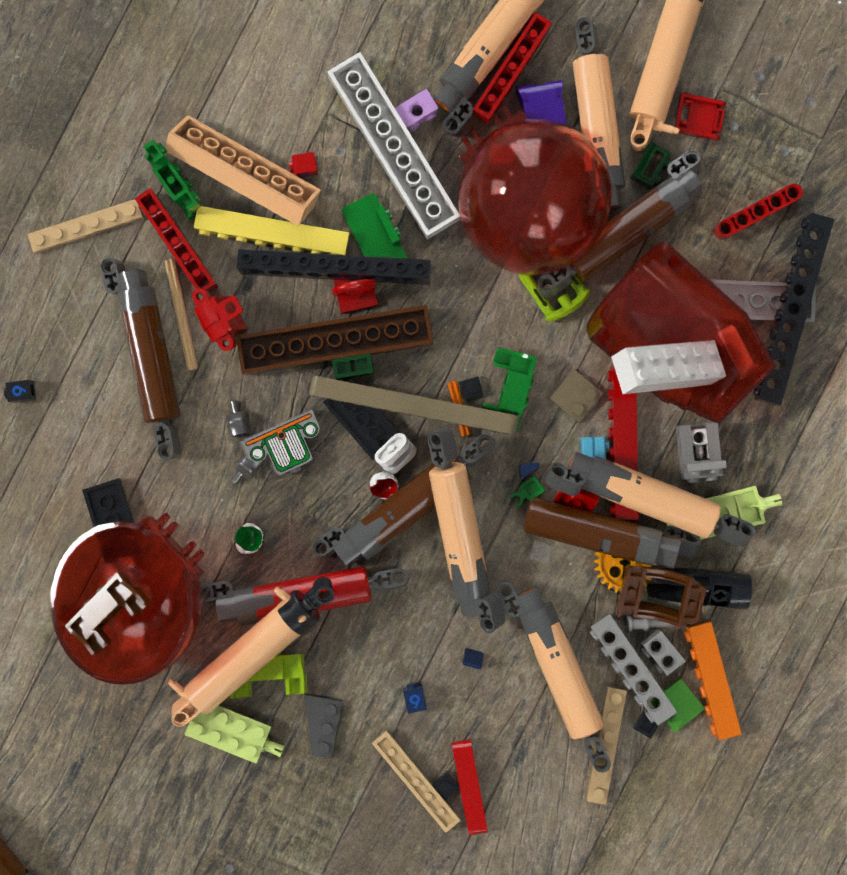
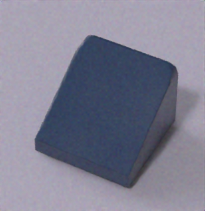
M520 464V479L533 472L540 464Z
M466 648L462 664L481 669L483 652Z

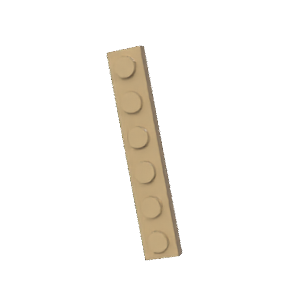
M133 199L29 233L28 238L33 252L38 253L142 219L143 215L140 206Z
M609 686L606 689L602 710V719L605 724L599 730L598 736L604 745L611 766L608 771L601 773L596 771L592 765L586 798L588 802L604 805L607 803L627 693L625 689ZM599 758L596 761L598 766H603L606 763L605 758Z
M387 730L372 741V745L445 833L461 821L455 811L442 798L431 782Z

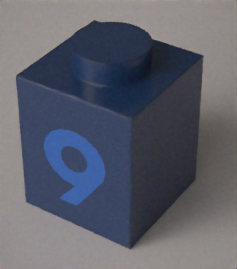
M417 682L406 684L407 687L403 688L408 714L427 710L422 684Z

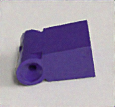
M563 80L547 82L541 86L531 84L515 87L517 98L522 106L527 144L565 139L568 130L561 97Z

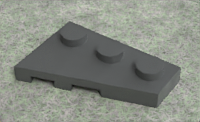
M304 694L312 755L331 759L343 700Z

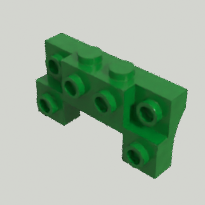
M151 140L143 146L147 151L144 157L153 167V172L173 201L179 204L189 220L193 219L196 216L197 209L201 207L198 202L201 200L194 190L192 191L194 186L188 178L184 179L180 174L183 171L178 163H173L165 155L167 150L162 143H156L154 140Z
M497 347L492 365L507 369L498 405L483 402L481 408L519 416L516 430L518 432L523 409L527 408L529 398H527L528 390L531 391L534 380L532 375L537 357Z

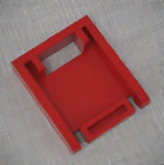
M681 93L674 126L680 129L679 134L717 141L719 140V135L713 133L721 132L725 109L717 107H725L726 102ZM683 106L689 107L687 122L680 121Z

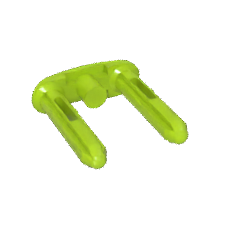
M551 247L549 250L550 257L555 264H567L561 251L556 247ZM524 268L518 270L519 279L546 316L545 321L554 322L570 315L591 294V289H587L582 281L573 275L572 277L578 285L573 280L570 285L577 294V297L571 300L568 294L565 293L557 299L562 308L555 310L549 300L540 294L539 287L530 273ZM534 291H537V293L542 298L546 306L542 304V302L539 300Z

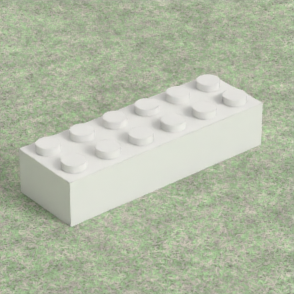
M715 340L627 347L611 357L623 394L712 385L726 377Z

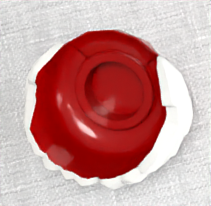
M384 471L373 475L369 485L370 491L374 496L386 500L396 493L399 487L396 477L392 473Z

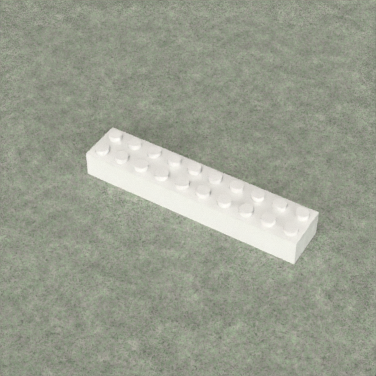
M361 52L327 71L331 83L426 239L428 240L460 220L458 211Z

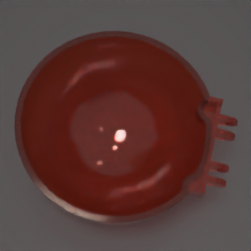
M505 105L502 109L508 118L507 121L503 123L501 117L495 113L492 116L499 127L483 139L473 129L471 133L477 142L475 145L472 146L469 139L465 136L461 138L468 150L459 156L464 163L457 194L460 220L472 245L488 261L499 268L522 275L552 273L568 267L580 259L601 235L611 207L610 175L600 152L579 131L553 120L529 119L522 109L515 115H512Z
M167 512L161 515L158 520L153 516H144L138 524L113 522L97 526L80 536L66 551L58 565L51 589V615L56 635L71 661L86 674L97 680L111 684L127 685L153 678L176 663L187 651L196 636L203 612V590L200 577L204 573L197 563L205 553L201 549L190 557L189 555L197 544L191 541L182 548L171 537L179 525L174 521L166 529L163 528L171 517ZM124 572L135 587L142 589L151 603L136 616H131L124 607L103 628L112 642L100 654L92 656L83 643L72 635L65 625L83 608L84 602L96 595L95 592L98 588L106 585L117 573Z

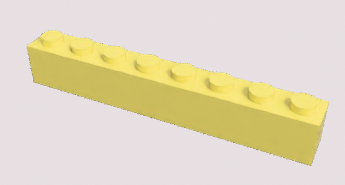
M204 206L197 209L194 229L202 236L209 237L210 234H214L219 239L228 240L231 237L236 238V241L241 243L253 241L258 246L266 247V244L274 245L273 248L285 250V247L292 248L293 252L299 253L309 251L317 254L347 255L350 239L349 232L304 224L297 226L288 221Z

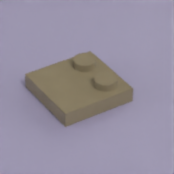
M573 369L549 399L579 423L603 393Z

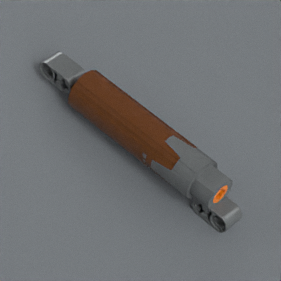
M487 434L479 436L462 450L461 457L457 458L454 462L462 463L466 467L477 465L494 451L495 443L492 437ZM484 440L491 442L490 447L487 449L481 447V443ZM476 446L478 447L479 451L481 452L480 455H479L478 451H476V449H475ZM468 453L474 454V455H473V456H474V459H473V460H471L470 458H468V456H467ZM431 464L346 532L338 527L330 529L314 542L312 546L313 553L318 557L328 558L336 552L344 564L349 567L363 556L367 560L372 558L436 507L429 472L436 466ZM467 471L468 479L471 480V475ZM336 533L341 534L339 541L336 540ZM326 544V546H327L326 552L323 553V554H320V553H319V547H320V545Z

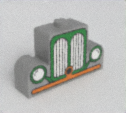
M307 410L239 442L250 461L261 462L267 455L275 474L282 475L288 471L294 473L301 470V465L312 461V455L304 438H314L319 433L320 428L313 411Z

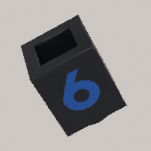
M23 380L5 383L4 396L8 402L16 403L36 400L34 381Z

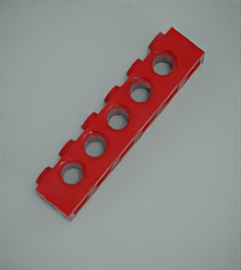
M538 13L534 14L473 108V116L489 125L550 31L552 22Z
M150 188L136 197V202L195 289L204 288L210 293L219 286L156 193Z

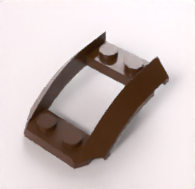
M628 565L623 567L625 574L619 600H616L617 616L632 615V617L657 620L677 626L678 629H682V626L688 623L692 625L699 622L707 590L705 586L691 577L666 569ZM645 578L664 579L685 585L679 611L666 606L640 601Z

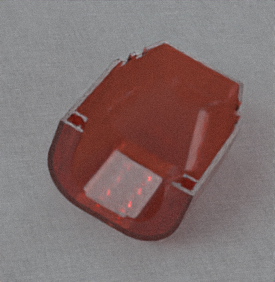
M668 241L657 244L637 261L600 302L591 315L586 327L589 339L610 357L627 347L715 340L726 377L712 385L651 392L662 402L671 403L682 410L691 411L700 417L718 424L776 367L745 310Z

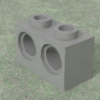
M659 629L640 643L644 647L641 651L648 659L652 657L656 662L653 665L660 674L664 672L668 676L686 662ZM654 641H659V648L655 651L651 650V644ZM671 656V663L667 666L663 665V659Z

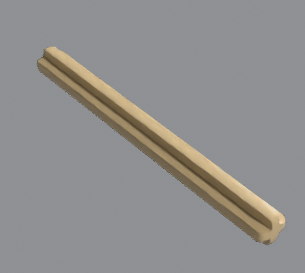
M168 259L165 260V267L187 370L193 371L198 369L176 261Z

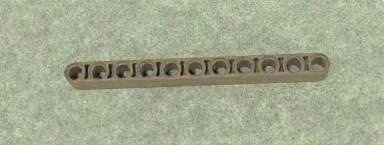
M312 376L309 395L508 435H516L519 420L517 415L319 376Z

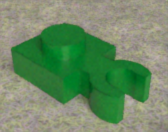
M536 475L519 485L522 490L521 492L512 493L510 498L513 499L515 496H519L520 501L516 506L520 507L524 504L526 498L530 502L532 498L539 497L546 490Z

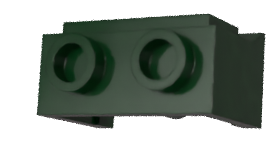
M651 141L630 179L648 189L653 185L657 186L662 177L659 174L662 168L666 170L671 161L668 158L671 152ZM654 153H657L663 158L650 179L643 175V172Z

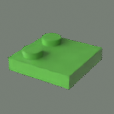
M680 677L663 690L677 711L676 714L665 720L674 732H677L705 709ZM656 697L650 701L654 707H657L659 704V700Z

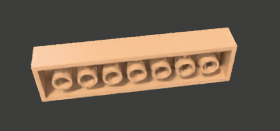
M189 115L168 134L165 149L169 154L297 226L302 223L315 207L321 191L319 188Z

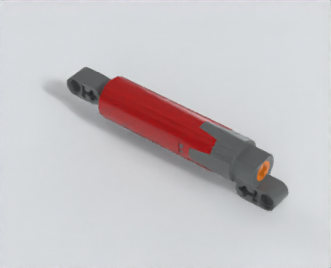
M361 566L237 590L230 582H214L201 585L197 589L196 595L204 603L216 602L219 621L238 620L240 626L258 623L282 601L274 592L276 587L283 589L288 595L293 590H299L305 594L313 587L316 579L320 577L329 578L332 581L335 596L330 603L322 604L318 608L320 612L368 603L372 600L371 589L386 591L402 588L408 584L409 577L404 569L397 568L377 572L373 577L369 578L366 567ZM398 573L405 575V580L401 583L395 581V576ZM388 575H391L393 584L390 585L389 581H385L383 586H380L376 582L379 581V577H382L383 580H388ZM225 586L230 589L227 591V595L222 592L217 593L216 591L225 590ZM210 589V597L204 599L203 592Z

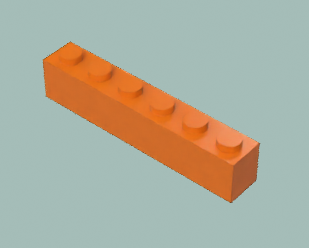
M704 620L692 625H686L687 631H684L687 643L690 642L691 645L689 654L697 667L694 669L697 680L700 679L702 687H699L702 699L705 698L707 704L704 708L707 717L711 719L712 724L709 725L712 736H715L720 741L742 735L712 622Z

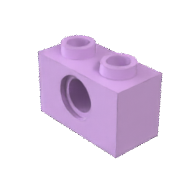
M425 89L397 106L395 110L408 131L414 132L421 127V123L426 120L430 122L435 119L439 108L428 90ZM420 109L423 113L420 116H415L412 114V111Z

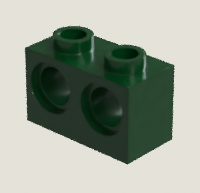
M371 354L332 359L336 380L374 374Z

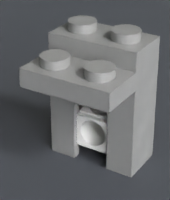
M718 422L676 426L681 480L687 479V483L699 482L698 478L714 481L718 480L717 476H723L722 468H727L726 460L721 459ZM696 432L702 436V440L699 443L694 440ZM693 446L695 447V450H694V451H695V455H696L695 458H696V459H702V460L694 461Z

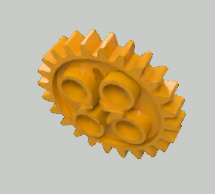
M595 552L594 555L599 557L598 560L593 561V563L598 564L594 571H600L597 578L603 577L604 579L601 584L609 583L607 589L615 587L614 593H617L623 583V565L620 564V561L623 559ZM626 560L630 563L628 566L651 567L643 563ZM611 567H617L620 570L618 577L614 578L610 575ZM650 577L645 578V580H652V578Z

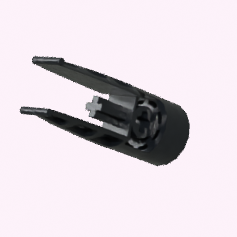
M661 568L691 577L705 586L707 590L703 606H720L747 610L750 606L752 598V578L750 574L718 572L706 569ZM652 578V580L665 584H647L648 600L657 598L681 603L685 585L658 578Z

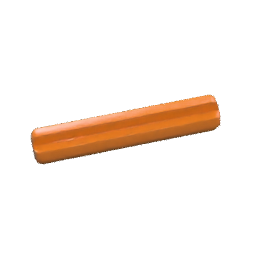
M449 382L448 388L452 403L464 405L458 382ZM459 425L462 437L471 435L470 427Z

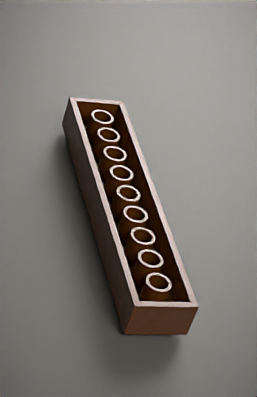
M427 305L236 335L243 375L331 362L332 359L364 354L375 355L433 345Z

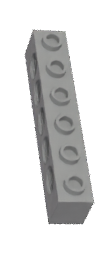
M607 614L590 626L592 629L590 634L595 641L600 640L603 645L600 649L605 656H611L614 661L611 665L618 674L621 672L626 678L623 680L628 690H634L636 693L634 698L639 706H645L648 711L645 715L650 722L653 723L655 721L659 725L676 714L677 711L612 616ZM607 632H612L615 636L611 643H607L604 640V635ZM619 648H623L626 652L625 657L622 659H618L615 656V651ZM635 665L637 668L636 673L628 675L626 672L627 666ZM640 681L647 682L648 688L645 691L638 690L637 685ZM653 697L659 700V704L655 708L649 706V700Z

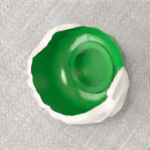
M246 523L238 528L234 535L237 550L242 554L257 552L263 541L262 530L253 523Z

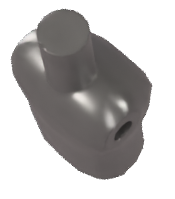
M238 400L231 401L232 413L226 416L230 436L236 437L249 434L250 428L247 412L239 410Z
M244 455L234 465L237 473L230 480L237 484L242 477L251 479L264 462H252Z

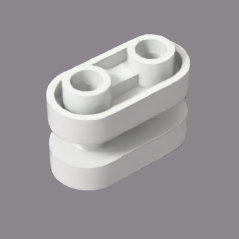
M398 433L392 436L376 452L375 460L386 472L395 474L415 456L416 447L404 434Z

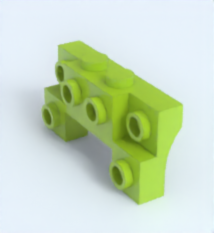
M280 652L232 693L230 698L252 697L251 681L285 679L286 695L308 693L304 654L281 655Z

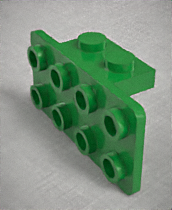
M371 193L342 208V213L364 256L407 258L400 244L399 237H401V233L397 226L393 227L390 221L393 219L390 211L384 209L376 194Z

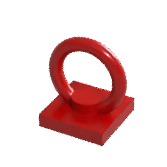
M374 279L356 281L333 280L335 287L331 293L338 299L341 314L378 306L374 289L377 282Z

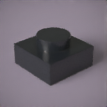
M478 376L460 381L465 400L484 395Z
M642 711L633 728L651 739L659 725L655 721L651 723L645 712Z
M447 771L432 783V786L444 800L459 788V785Z

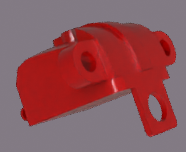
M195 289L192 293V299L196 304L194 312L200 321L203 331L206 332L212 343L217 342L223 351L233 350L236 346V335H240L248 330L240 315L243 313V308L235 295L211 297L206 289ZM199 293L203 294V298L201 300L198 297ZM226 341L230 342L228 347L225 345Z

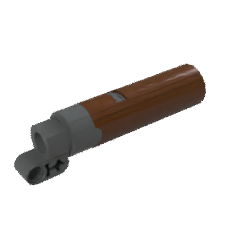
M536 497L530 501L523 528L525 533L650 566H654L657 563L672 568L675 566L678 555L686 557L695 556L700 542V536L674 526H667L664 528V531Z

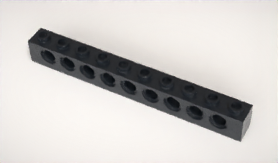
M811 213L802 220V234L798 236L795 244L798 248L790 261L792 269L786 276L785 284L787 286L780 296L781 307L780 310L776 311L774 317L776 321L775 328H772L769 334L771 342L764 352L765 363L759 369L758 376H760V380L753 390L754 400L774 406L782 404L833 226V218ZM810 231L816 233V240H813L810 237ZM805 249L811 252V258L805 256ZM800 268L805 269V271H806V276H805V277H802V276L799 274V269H800ZM795 286L800 288V296L794 293ZM789 305H793L795 307V314H791L789 312ZM784 323L789 324V333L783 330ZM779 341L785 344L784 351L778 349ZM774 360L780 363L778 370H775L772 366ZM769 378L775 383L772 389L767 386Z
M238 249L236 268L242 275L348 281L374 279L376 282L418 285H430L431 260Z

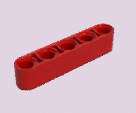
M794 183L729 216L715 226L714 235L720 240L727 239L793 204L803 195L801 186ZM788 190H792L795 193V198H791L788 195ZM771 199L778 201V207L772 205ZM754 208H759L762 212V215H756L754 212ZM737 217L744 218L745 224H739ZM721 225L728 228V234L721 232Z
M471 739L452 742L468 834L472 836L488 833Z

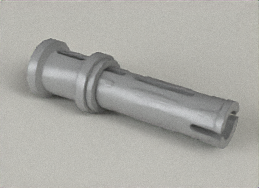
M626 615L628 632L637 629L648 631L650 628L674 627V625L665 622Z

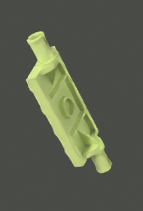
M756 486L705 498L719 504L721 508L719 518L724 514H729L745 520L753 526L766 523L764 517L766 509L782 506V501L778 500L781 499L779 493L763 498L759 496ZM713 532L708 538L714 537L716 535Z
M220 705L208 714L200 712L189 722L185 735L256 764L261 752L266 751L280 757L285 746L269 740L268 734L272 726Z

